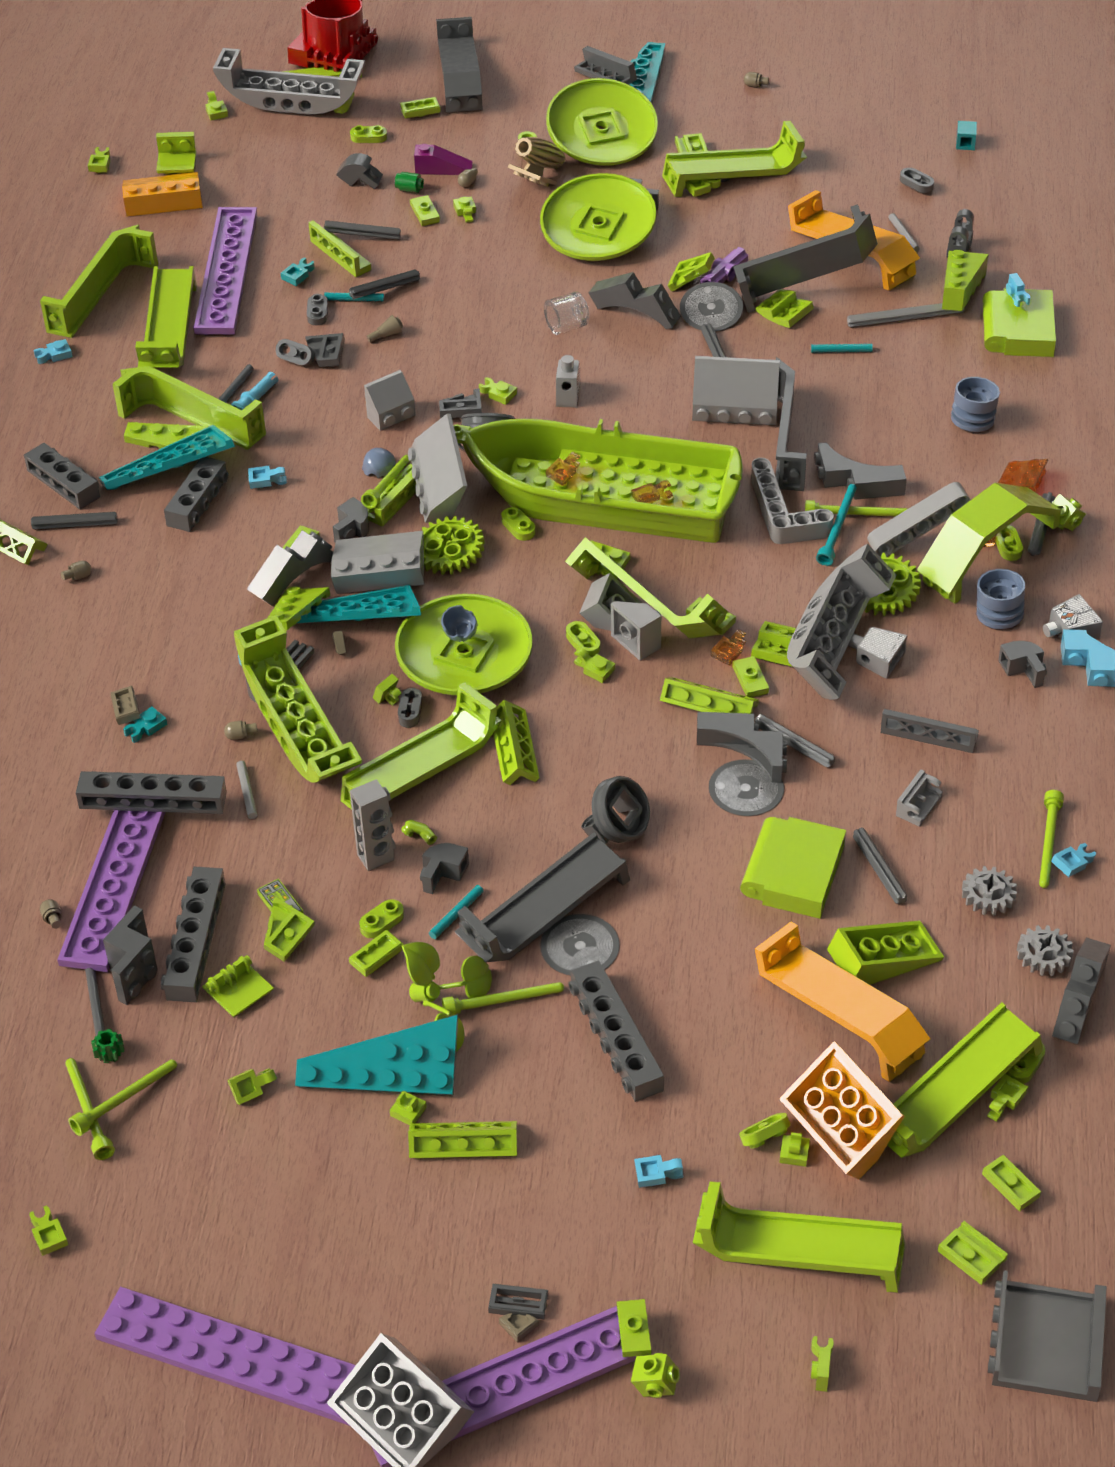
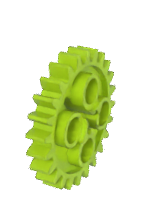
M446 516L444 521L437 518L436 524L429 522V528L422 527L424 533V566L426 571L432 568L433 574L441 570V574L444 575L449 570L452 575L455 569L459 572H462L461 567L463 566L469 569L470 562L476 564V558L482 557L481 552L484 551L485 544L482 530H479L478 524L473 525L472 520L466 522L465 517L457 520V516L449 520L448 516Z
M883 552L882 560L892 569L896 577L890 590L869 599L865 612L867 613L872 609L874 610V615H877L879 611H882L883 616H886L887 611L895 615L896 609L904 612V606L910 608L911 601H917V595L920 594L921 588L920 573L916 572V566H910V560L903 562V556L895 559L894 553L890 557H886L885 552Z

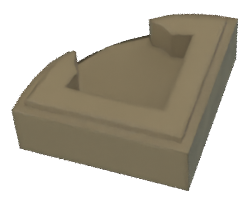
M342 631L334 632L332 636L336 653H346Z
M509 1313L499 1318V1324L516 1342H519L539 1326V1321L529 1314L512 1315V1313Z

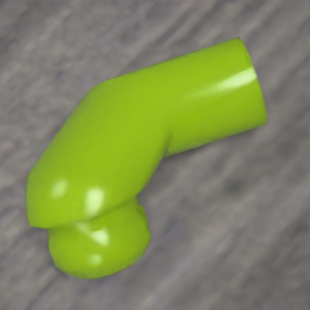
M408 820L401 828V831L408 837H411L414 832L419 834L428 845L434 844L437 840V836L424 823Z

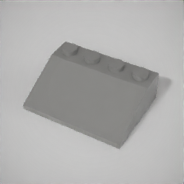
M695 356L692 421L776 425L780 360Z
M446 414L414 440L412 447L408 449V459L412 462L413 466L412 477L416 480L417 484L416 495L419 496L421 502L420 513L423 514L425 523H437V518L444 521L446 516L451 520L467 488L451 414Z
M423 531L336 540L331 565V578L336 594L388 589L405 585H424Z
M383 1333L377 1337L327 1402L392 1467H423L459 1433L474 1413L462 1399L396 1338Z

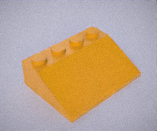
M198 172L123 180L122 190L126 217L203 208Z
M835 1041L780 1097L782 1103L847 1175L858 1180L878 1161L905 1117Z

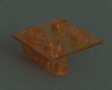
M1048 459L1009 462L998 483L1028 487L1036 493V489L1040 486L1042 478L1046 474L1045 466Z

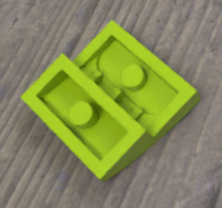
M785 289L777 290L756 307V311L766 319L791 328L814 309L813 301L797 299L795 291Z
M765 621L759 630L758 639L751 651V657L755 656L758 659L792 667L787 659V650L796 628Z

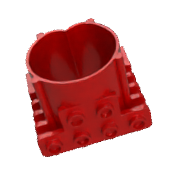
M313 0L308 2L305 7H301L303 31L287 47L288 64L308 68L314 63L315 68L324 66V70H328L331 66L334 72H338L339 69H343L347 59L362 60L378 42L376 28L370 29L368 20H363L362 0Z

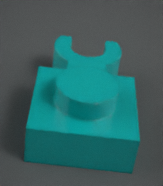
M304 257L299 261L298 265L292 263L280 273L281 279L297 286L309 277L308 272H312L315 269L314 261L307 264V259Z
M151 706L140 714L141 718L134 720L135 724H129L123 730L126 737L132 734V742L136 743L142 738L143 734L146 733L150 737L168 724L166 717Z

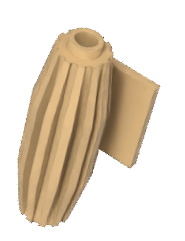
M523 137L519 139L516 143V153L528 163L524 169L511 164L508 165V168L514 170L513 174L527 178L535 183L547 187L549 183L556 185V181L543 176L544 168L561 167L565 163L564 152L554 143L538 137Z

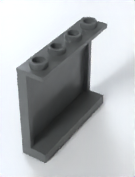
M1004 1270L1002 1281L996 1280L994 1298H999V1306L994 1305L992 1322L997 1323V1331L992 1330L990 1338V1348H995L994 1356H989L987 1373L993 1374L992 1385L1097 1402L1102 1378L1107 1286L1095 1285L1093 1294L1008 1281V1271Z

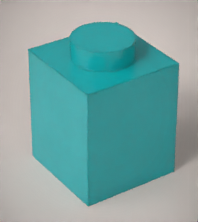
M958 121L956 134L957 150H975L977 122Z

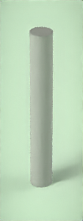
M894 213L890 214L888 218L900 235L905 236L913 249L918 252L920 249L918 244Z
M239 761L236 766L247 816L249 819H255L257 811L245 761Z

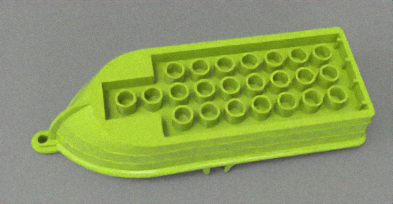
M543 419L500 420L473 428L458 424L453 425L457 443L463 444L467 456L491 486L511 507L518 508L526 516L539 520L716 543L720 539L726 511L733 502L742 479V458L739 449L734 446L622 432L619 421L615 422L614 431L603 429V419L599 420L597 428Z

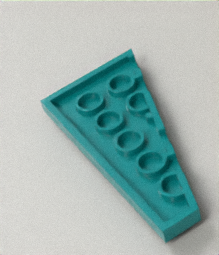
M647 42L638 52L637 58L630 61L634 63L637 80L629 85L644 94L651 104L666 43Z
M211 425L102 475L99 479L107 490H114L123 484L170 468H179L185 463L235 447L232 438L216 426Z
M410 585L322 600V603L318 606L312 605L311 612L302 615L301 620L297 623L339 620L362 621L371 618L421 615V611Z
M458 1015L297 1059L295 1086L454 1095Z

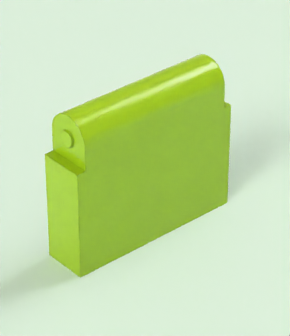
M1006 288L1003 291H988L983 295L984 345L988 351L1000 352L1011 356L1054 357L1056 333L1052 290L1024 289L1030 295V304L1027 305L1024 301H1021L1020 307L1014 305V300L1007 294Z
M776 817L766 818L740 886L741 892L749 898L763 901L762 905L821 919L845 847L846 830L789 817L788 820Z

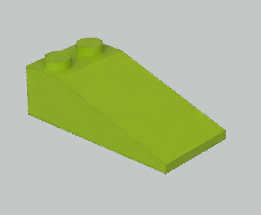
M920 920L838 928L827 948L837 966L869 985L942 961L944 958Z

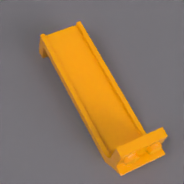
M817 190L788 205L791 230L815 239L846 230L854 224V220L823 210L821 192ZM873 226L878 244L868 256L874 258L880 265L883 289L891 290L917 274L915 261L920 259V257L905 236Z
M789 922L755 948L759 975L868 1041L878 1054L883 1079L890 1082L926 1053L924 1044L931 1038L908 1007L801 945L799 927L795 923Z

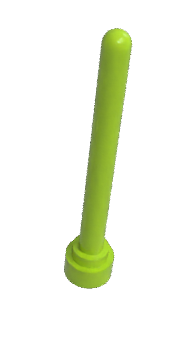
M404 455L374 489H369L362 495L361 502L366 508L373 509L378 505L381 493L410 462L408 455Z
M815 500L805 501V511L828 509L833 514H838L840 506L819 505V503H815ZM850 506L847 515L896 517L906 511L907 508Z
M1049 790L1044 796V805L1048 813L1039 885L1042 888L1049 886L1057 812L1063 807L1064 794L1058 790Z
M561 982L463 1000L453 998V996L442 998V1007L449 1010L451 1016H455L461 1013V1010L559 993L564 990V985Z
M69 1058L65 1063L82 1110L88 1113L94 1108L75 1059ZM96 1119L90 1127L94 1139L91 1150L95 1159L105 1160L114 1154L115 1148L111 1139L103 1135L98 1119Z
M173 1059L167 1061L88 1113L78 1112L68 1119L71 1129L76 1135L82 1136L90 1130L93 1121L173 1071L177 1067V1062Z

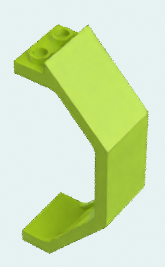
M993 483L950 515L917 571L923 575L922 581L928 587H932L942 597L956 604L961 600L962 580L987 541L1025 513H1030L1052 529H1055L1060 525L1061 509L1028 487Z

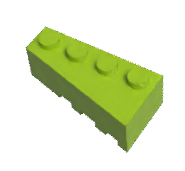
M962 250L948 252L942 309L962 311L970 300V296L975 293L976 287L981 284V279H984L986 276L989 254L964 252Z

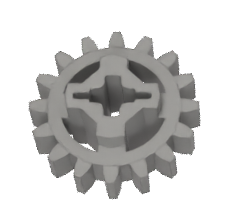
M983 866L980 872L975 868L973 869V875L967 873L966 880H963L962 898H966L967 906L974 905L973 911L981 909L982 915H985L987 911H991L994 916L996 915V910L1005 913L1006 907L1012 908L1013 901L1016 900L1017 884L1012 883V876L1005 877L1006 871L1004 870L998 873L996 872V867L988 871L986 866Z
M1037 925L1035 931L1028 928L1026 935H1020L1016 950L1018 951L1017 958L1023 960V967L1031 966L1030 972L1032 973L1040 970V975L1043 976L1045 971H1048L1051 976H1054L1055 970L1062 973L1064 966H1070L1074 951L1072 949L1073 943L1072 941H1067V934L1059 935L1060 929L1057 928L1051 931L1050 926L1047 925L1045 930H1042Z

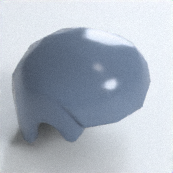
M373 448L364 456L362 470L367 476L372 473L377 478H380L381 476H386L396 465V459L386 449Z
M461 605L449 607L442 615L441 624L443 631L451 640L457 642L467 641L477 631L478 623L474 613L464 609Z

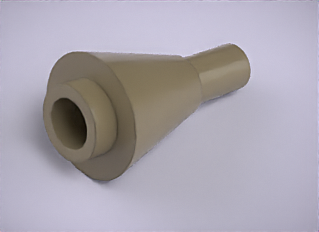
M391 315L376 331L366 337L371 343L380 337L383 338L402 333L401 328H403V324L398 317L395 318Z

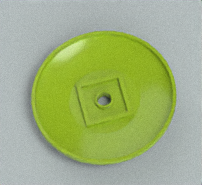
M605 78L585 79L564 87L553 97L546 114L547 130L555 145L568 156L593 165H618L636 159L652 145L658 127L656 111L644 94L626 83Z
M609 173L584 175L562 184L546 199L540 214L542 233L555 250L566 256L588 261L607 260L629 253L649 237L656 222V206L649 191L633 179Z
M479 594L448 595L421 605V615L407 616L399 627L395 639L396 658L403 672L418 685L431 691L448 695H457L458 686L464 682L479 693L488 692L505 685L514 679L527 665L533 646L531 629L519 611L499 599ZM461 605L464 609L474 613L478 627L471 639L457 642L447 637L443 631L441 619L443 613L449 607ZM464 650H469L467 653H461Z

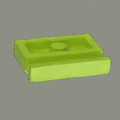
M702 133L683 135V138L675 136V145L678 153L708 151Z
M965 1221L938 1245V1252L980 1285L1008 1257V1253Z

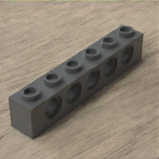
M81 771L76 789L79 809L223 814L227 794L224 776Z
M194 866L192 875L187 877V894L183 895L181 900L182 914L177 916V933L173 934L171 939L172 953L167 955V972L161 978V990L165 991L166 1000L197 1003L226 885L223 868Z
M598 960L571 970V981L568 982L570 992L573 996L578 997L580 1010L583 1015L589 1017V1024L593 1034H598L600 1037V1045L605 1054L608 1053L611 1057L610 1061L616 1074L619 1073L622 1077L621 1082L627 1094L630 1093L635 1102L663 1092L664 1075L600 961Z

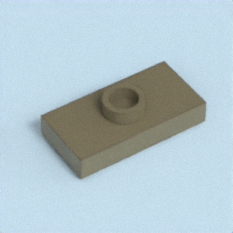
M133 686L110 693L118 725L141 718Z

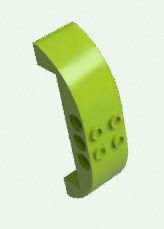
M277 615L235 630L234 638L238 655L252 694L296 770L306 780L313 783L360 765L362 759L352 742L341 743L286 649L287 632Z

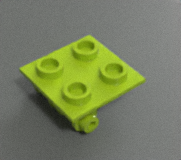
M248 955L240 956L233 965L228 964L226 970L224 968L221 969L217 975L209 977L208 982L202 986L233 1018L274 990L250 966L252 960Z

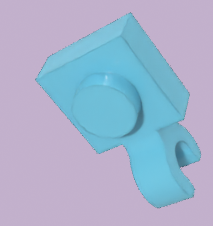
M1014 273L1009 274V280L1006 284L1007 294L1012 297L1016 307H1020L1021 301L1029 305L1030 295L1024 290L1025 284L1019 275Z
M270 466L248 468L250 489L272 486L271 482H275L278 485L287 483V477L283 476L285 475L284 467L271 470Z
M661 1155L634 1159L639 1188L666 1184L665 1177L671 1179L684 1177L681 1158L662 1162Z

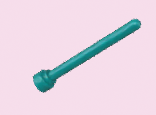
M855 484L848 486L826 545L818 550L816 560L821 565L830 566L834 561V546L857 487Z

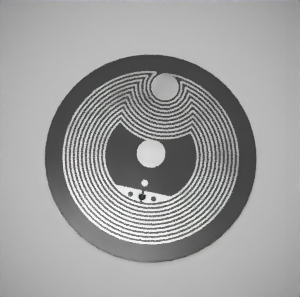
M705 282L693 286L683 295L680 302L682 317L690 326L698 330H702L701 326L707 323L712 325L714 331L729 328L738 321L743 310V302L740 295L730 286L719 282Z
M743 759L731 761L719 767L710 778L709 793L713 801L723 810L735 815L754 816L768 812L780 802L784 793V785L782 779L781 783L771 782L765 770L754 760Z
M572 914L564 916L543 933L540 949L544 960L550 967L562 974L571 976V970L598 960L604 970L609 967L619 952V938L613 927L603 919L588 914Z

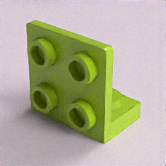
M194 132L156 133L158 147L157 173L194 172L197 152Z

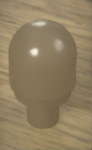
M748 72L744 76V83L749 87H760L761 84H769V77H762V74L758 72Z
M476 168L464 170L458 176L459 185L469 187L475 182L478 170Z
M83 560L72 563L68 566V570L61 572V577L63 580L86 578L91 574V565Z
M242 720L230 722L224 729L225 736L230 740L244 739L248 737V733L258 732L256 723L246 724V721Z
M52 899L43 901L40 905V913L43 920L50 924L52 928H59L62 918L59 904Z

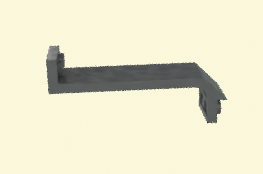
M472 17L436 19L438 48L444 79L446 113L483 110L481 77L473 38Z
M858 204L851 206L854 224L850 228L733 266L747 312L755 311L753 303L757 302L756 297L863 263L878 244L870 214L866 215L864 211L861 212Z
M780 360L778 401L783 403L776 451L777 468L775 477L781 490L804 491L807 453L787 452L794 401L795 371Z
M593 832L481 921L464 906L457 912L461 922L459 923L460 927L454 932L479 957L483 958L484 962L510 960L608 881L617 880L622 885L630 881L627 863Z

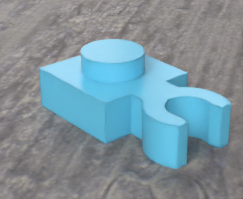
M66 339L46 344L47 348L45 349L37 348L34 350L38 364L46 363L50 359L56 362L73 357Z
M1082 843L1077 850L1070 846L1054 854L1051 862L1065 875L1070 877L1084 870L1087 864L1092 863L1096 852L1086 853L1087 844Z

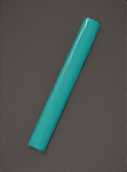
M324 293L327 300L384 301V293H374L356 299L350 297L349 293Z
M811 344V353L873 351V344Z
M476 885L429 931L430 937L436 939L459 917L457 912L464 906L468 908L484 892L483 888L480 885Z

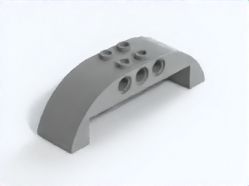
M222 48L213 67V72L226 90L250 106L280 113L320 114L340 107L350 98L365 66V60L347 59L339 77L244 69L240 49Z
M869 544L862 546L843 561L818 588L806 607L788 646L787 659L789 663L825 699L835 700L840 697L846 681L836 669L869 599L890 590L896 577L892 569Z

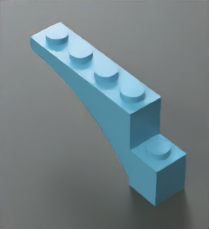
M1063 629L1061 640L1062 665L1086 666L1088 686L1115 687V650L1088 635L1087 630Z

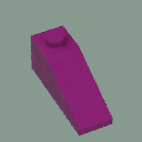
M428 144L415 145L414 163L415 173L460 175L464 170L472 169L473 161L439 146Z

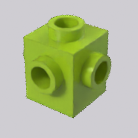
M1059 494L1052 502L1053 505L1061 509L1060 525L1058 526L1060 529L1063 530L1066 527L1073 531L1082 523L1086 513L1080 509L1082 504L1074 498L1068 499Z
M663 1353L636 1356L631 1383L641 1395L653 1398L674 1395L676 1383H678L680 1378V1372L672 1359Z

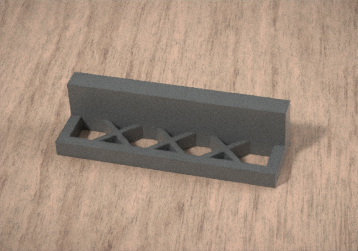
M590 46L582 49L584 61L574 66L575 72L590 78L622 80L621 82L628 85L637 80L634 63Z
M884 709L880 733L973 753L979 730Z

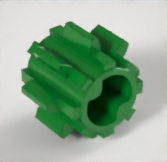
M112 1029L99 1031L94 1040H91L94 1058H99L104 1063L117 1061L118 1056H121L122 1052L125 1051L122 1035L112 1032Z

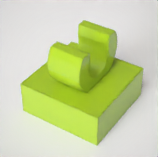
M393 674L389 675L376 686L373 699L378 704L385 699L391 705L399 701L398 697L401 695V691L396 688L399 679Z
M402 1091L390 1109V1116L408 1125L416 1123L427 1108L426 1101Z
M791 1132V1136L783 1135L779 1163L806 1167L810 1138H804L802 1134Z

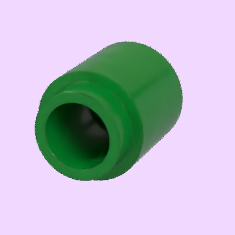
M410 172L396 174L395 188H398L400 191L419 193L420 189H423L424 179L421 177V174Z

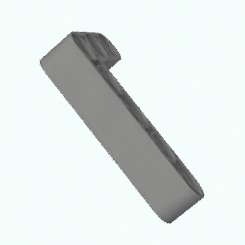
M766 458L754 459L751 464V483L770 539L777 544L828 538L833 527L834 514L828 509L788 513L771 462Z
M952 482L870 532L867 540L871 548L880 557L883 552H885L887 557L948 520L951 514L971 499L959 482Z

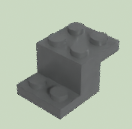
M135 905L103 939L118 1001L125 1005L139 995L142 987L149 980H152L158 971L152 941L147 933L143 910Z

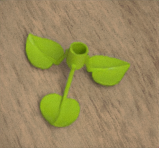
M412 942L401 946L406 957L409 976L413 981L409 989L410 998L414 1002H423V1006H429L442 1012L437 1014L434 1021L451 1017L449 1010L431 1002L439 997L440 990L465 986L467 997L474 998L485 996L491 987V970L487 962H484V959L479 956H469L464 960L461 966V976L464 981L438 985L432 981L435 979L434 973L440 966V959L436 949L424 942ZM459 1018L456 1052L461 1048L465 1038L464 1027Z

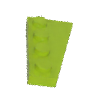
M128 422L124 433V441L148 448L157 446L161 449L209 426Z
M297 586L290 587L284 592L268 618L277 615L285 630H289L301 620L302 615L311 612L312 605L318 606L322 603L321 598L331 596L329 587L300 589Z

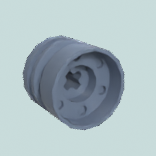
M967 377L960 380L956 385L951 411L952 422L957 427L971 432H981L991 428L995 421L996 407L1000 396L999 387L994 382L982 377Z
M1008 569L990 570L981 575L977 584L976 615L981 623L993 629H1007L1021 622L1024 617L1025 581L1023 577L1017 572Z

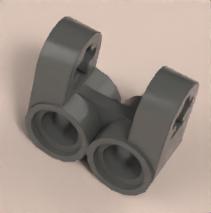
M962 209L957 213L955 224L949 237L946 258H948L949 251L962 250L969 252L974 232V214L968 209ZM962 217H965V218H966V221H967L966 223L963 222V218H962Z

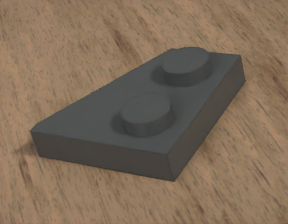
M343 333L305 337L307 345L314 351V358L319 367H332L340 364L345 342Z
M480 388L474 389L473 395L464 397V394L461 393L452 398L439 400L440 418L446 414H451L452 419L465 414L482 413Z

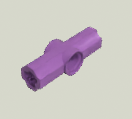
M738 247L724 259L717 258L711 270L700 279V284L705 282L723 283L725 280L732 281L736 276L733 266L748 261V254L745 252V249Z

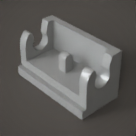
M920 769L899 797L896 816L920 827L942 797L943 791L933 787L931 783L939 787L941 781Z

